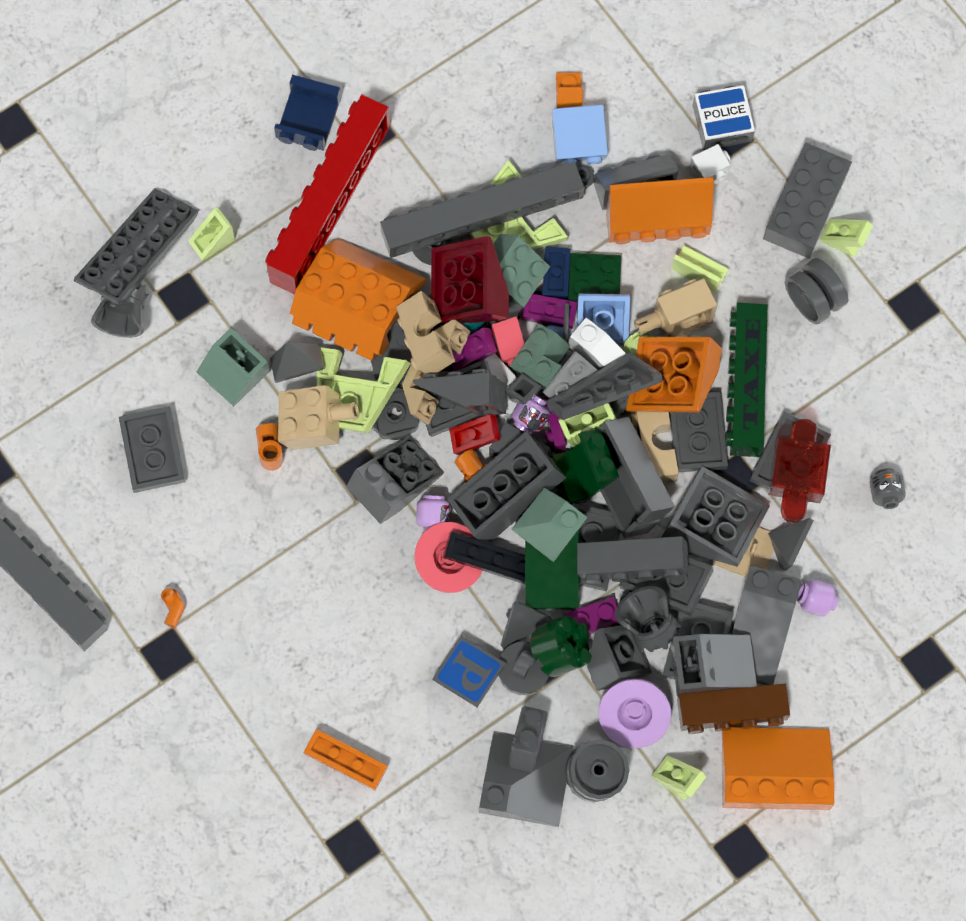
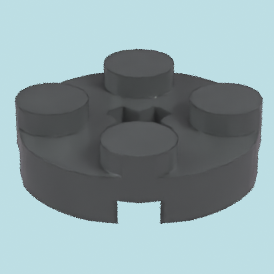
M396 388L372 427L382 439L402 440L416 432L419 427L420 420L410 413L403 389ZM393 408H396L397 412H402V415L397 420L388 417Z

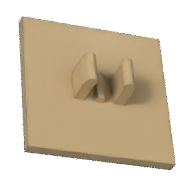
M760 527L758 528L738 567L713 560L712 564L746 577L750 565L767 569L774 551L768 534L771 532Z

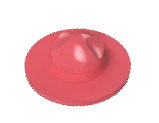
M443 522L427 529L419 538L414 554L415 566L423 581L431 588L444 593H456L469 588L478 580L482 573V570L443 558L451 531L477 539L466 526L455 522Z

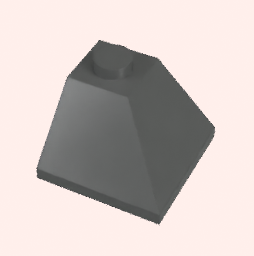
M622 625L600 628L595 631L590 651L591 662L587 664V668L597 691L609 689L614 684L626 679H638L652 673L644 652L640 653L631 632Z

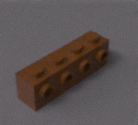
M786 683L679 694L677 698L681 731L688 730V734L703 733L704 729L714 728L717 732L727 731L731 729L730 726L741 725L742 729L757 727V723L767 722L768 726L783 725L784 721L790 717Z

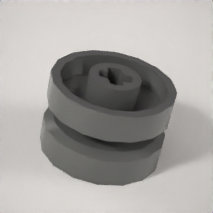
M814 258L804 265L803 272H794L785 279L784 283L786 291L795 307L808 321L817 325L829 318L830 310L833 312L840 310L847 305L849 299L842 281L834 270L823 260Z
M601 739L588 741L574 750L567 760L565 768L567 785L572 793L582 800L593 803L605 801L619 793L627 783L630 771L628 759L622 749L610 741ZM594 767L595 769L600 768L601 773L599 775L594 773Z

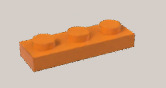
M318 729L315 730L303 752L304 755L376 791L388 769V766Z

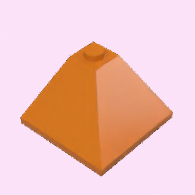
M639 337L636 356L659 371L663 382L630 394L626 410L628 412L699 413L718 374L722 348L711 337Z

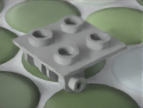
M575 351L543 393L551 399L596 373L598 370Z

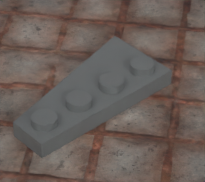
M630 352L546 402L551 412L562 420H566L661 383L663 379L659 371Z

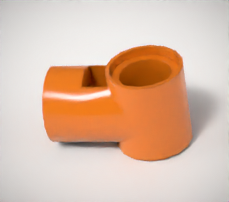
M266 423L256 427V436L261 465L270 471L277 470L282 466L284 459L281 443L278 442V424ZM268 452L277 453V456L273 459L264 457Z
M473 449L464 452L454 461L460 472L465 476L463 477L465 483L487 465L486 463L482 464Z

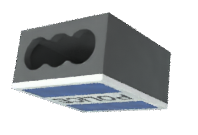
M744 85L727 86L713 91L704 90L694 95L692 106L703 151L717 144L720 147L752 142L755 128Z

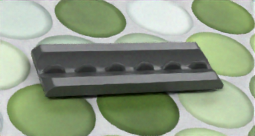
M154 188L74 277L73 281L99 293L117 305H122L194 222L198 210Z

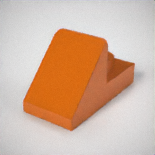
M581 72L556 73L557 109L582 107L583 89L581 87Z

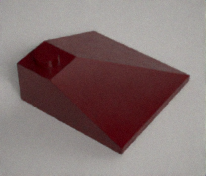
M490 236L431 248V299L435 301L442 320L437 325H445L451 320H456L462 324L491 322L509 318V292Z

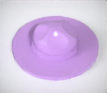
M626 679L611 686L603 695L599 705V721L605 734L615 743L628 748H642L654 744L666 733L671 721V707L665 693L655 684L642 679Z

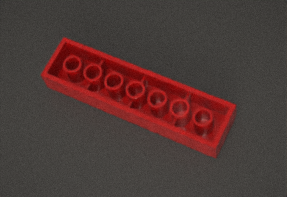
M362 94L357 102L353 101L348 111L350 116L346 123L342 122L336 134L338 136L334 144L330 143L326 149V159L322 165H317L313 174L314 180L312 184L304 188L301 195L302 202L299 207L295 206L289 217L290 223L288 227L282 228L277 238L278 245L275 250L271 249L266 257L265 263L270 283L294 295L320 249L328 241L390 128L389 107Z

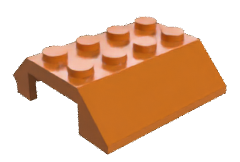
M336 239L320 249L295 291L289 314L294 316L293 325L309 331L313 324V334L328 341H331L334 335H336L334 344L351 352L358 345L356 354L373 361L376 355L382 356L389 345L387 334L398 317L396 307L419 293L427 280L345 241Z

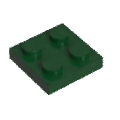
M570 253L568 301L577 302L578 294H620L621 255Z

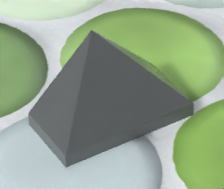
M286 342L270 358L275 383L325 369L319 344Z
M808 518L768 533L782 570L786 571L793 566L814 520Z

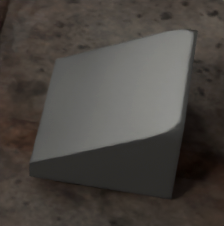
M522 373L505 392L509 400L525 406L542 389V386Z

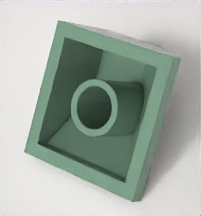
M544 488L512 530L554 562L586 522L587 517L567 501Z

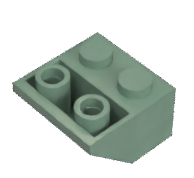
M230 328L212 345L196 372L234 407L270 372L268 361Z

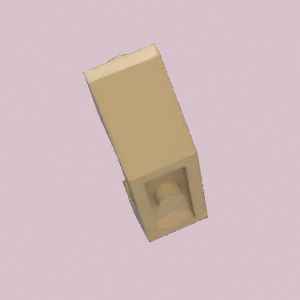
M451 320L435 330L449 341L452 353L461 354L470 330L456 320ZM411 363L402 387L410 413L424 424L429 425L439 401L428 394L426 390L413 383V380L422 379V376L426 374L422 371H417Z

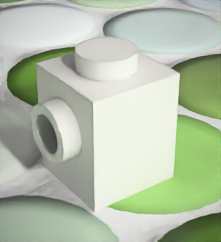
M719 144L692 156L690 169L696 178L713 177L714 184H717L726 179L731 159L725 150L722 151Z

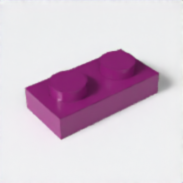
M532 294L524 307L522 320L564 327V304L569 303V328L573 329L577 302Z
M482 328L468 336L461 354L453 353L455 362L452 363V368L454 372L482 361L497 352L490 328Z
M551 412L546 421L549 430L545 432L548 447H553L554 454L565 452L566 446L563 431L558 421L559 417Z
M614 597L563 614V616L573 618L579 624H585L589 635L595 633L600 628L620 625L615 617L617 605Z

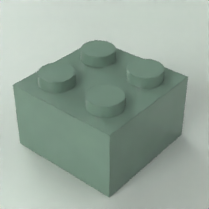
M500 234L493 245L507 285L509 299L524 308L550 266L518 235Z

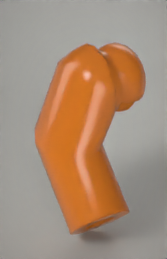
M166 588L161 593V599L169 610L164 624L171 628H176L184 611L185 604L175 589Z

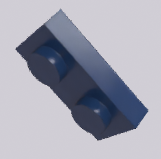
M545 247L544 261L550 268L543 277L542 296L568 300L571 248Z

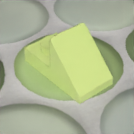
M829 219L819 240L828 246L855 257L859 248L864 246L873 225L868 220Z
M666 755L651 775L656 781L684 801L688 797L691 798L707 777L701 770L669 755Z

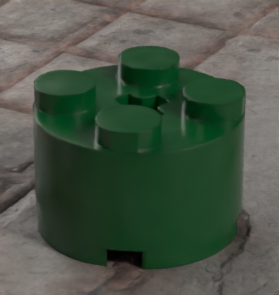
M563 616L538 626L537 630L532 632L530 646L535 661L539 659L544 666L540 669L550 677H557L591 662V654L587 640L589 636L588 629L585 624H579L568 616Z

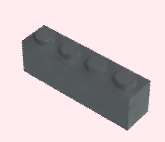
M682 536L577 543V574L589 584H598L604 579H612L613 582H626L628 578L638 577V580L643 581L653 580L654 576L677 579L680 578V575L688 574V545Z

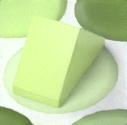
M217 207L212 210L188 242L201 260H206L235 241L232 226Z

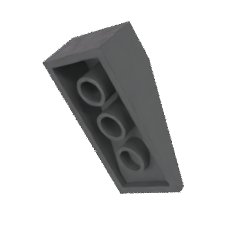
M750 565L731 635H750L756 682L773 685L802 579Z

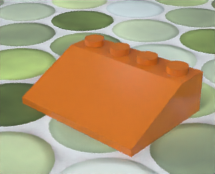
M713 177L610 185L606 211L609 243L615 242L616 244L623 245L637 240L648 243L663 238L674 241L681 237L689 236L694 239H700L710 235L713 214Z
M731 727L730 730L722 731V808L831 810L834 806V773L829 729H742L741 727Z

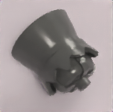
M139 284L122 305H117L101 296V303L91 319L92 325L104 333L117 337L133 338L142 335L144 332L142 310L149 294H145L146 286Z
M646 586L629 593L619 603L615 612L616 620L631 632L640 653L644 651V648L649 652L660 648L667 650L672 638L677 636L676 629L682 628L668 609L665 591L657 586Z

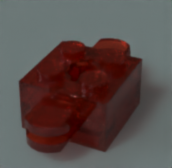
M809 419L798 420L793 425L791 438L779 436L774 448L768 495L782 497L781 516L790 523L800 522L806 515L808 502L820 504L825 495L831 445L816 442L817 426Z

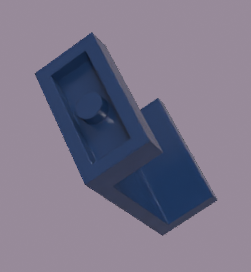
M292 74L289 82L290 94L280 124H275V136L285 144L296 143L311 151H316L317 149L324 151L341 101V89L337 86Z

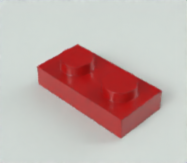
M488 414L449 429L453 454L461 455L470 449L475 450L500 440L497 418L493 414Z

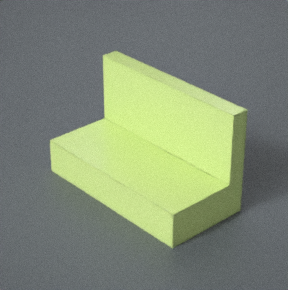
M683 246L679 255H675L671 270L690 280L695 279L699 281L705 279L710 291L714 293L719 289L729 270L686 246Z

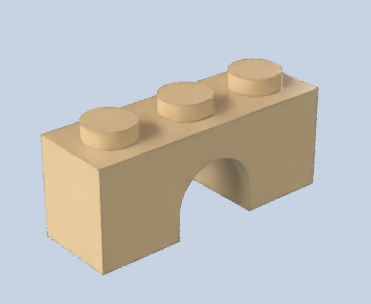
M420 291L396 307L399 315L398 323L406 336L404 342L411 351V363L417 371H422L425 374H436L455 362L449 341L436 331L429 334L435 325L442 322L434 300Z
M630 413L631 423L634 428H637V434L662 482H676L679 473L675 449L661 450L652 442V438L655 435L669 432V413Z

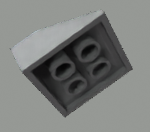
M702 466L661 538L682 536L687 542L688 553L738 567L770 505Z
M493 733L479 813L559 827L566 788L565 768L567 760L571 756L572 747L541 742L534 772H527L511 768L508 765L514 737Z

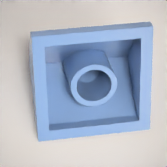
M578 294L577 328L587 318L607 333L615 343H625L629 337L630 294Z

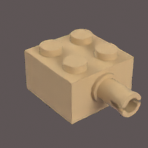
M693 279L683 284L680 289L675 291L669 289L662 292L656 300L654 313L634 320V325L636 329H639L637 332L640 336L659 327L663 337H676L681 331L687 334L713 323L717 303L705 279L699 281Z
M327 385L279 392L278 442L291 450L339 444V421L357 419L359 416L358 406L355 402L339 405V393Z

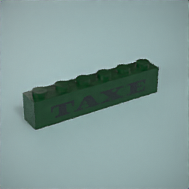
M737 302L735 312L730 311L729 327H734V334L729 335L728 350L733 351V359L728 360V374H732V382H728L727 398L732 399L731 406H727L726 422H731V431H726L725 446H730V456L761 457L763 453L768 304Z

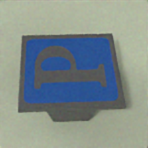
M460 636L432 680L478 708L506 663L465 637Z

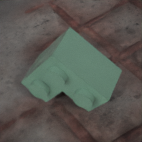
M538 323L510 367L519 375L524 373L540 384L542 390H545L561 370L562 366L559 365V362L570 345L557 333Z

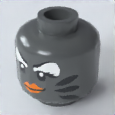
M893 469L878 470L869 482L873 502L884 509L896 508L906 497L903 477Z

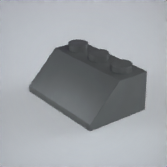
M655 154L640 162L629 161L621 167L613 169L606 167L599 170L594 175L593 184L602 210L607 209L610 185L677 180L678 168L668 154L662 156Z

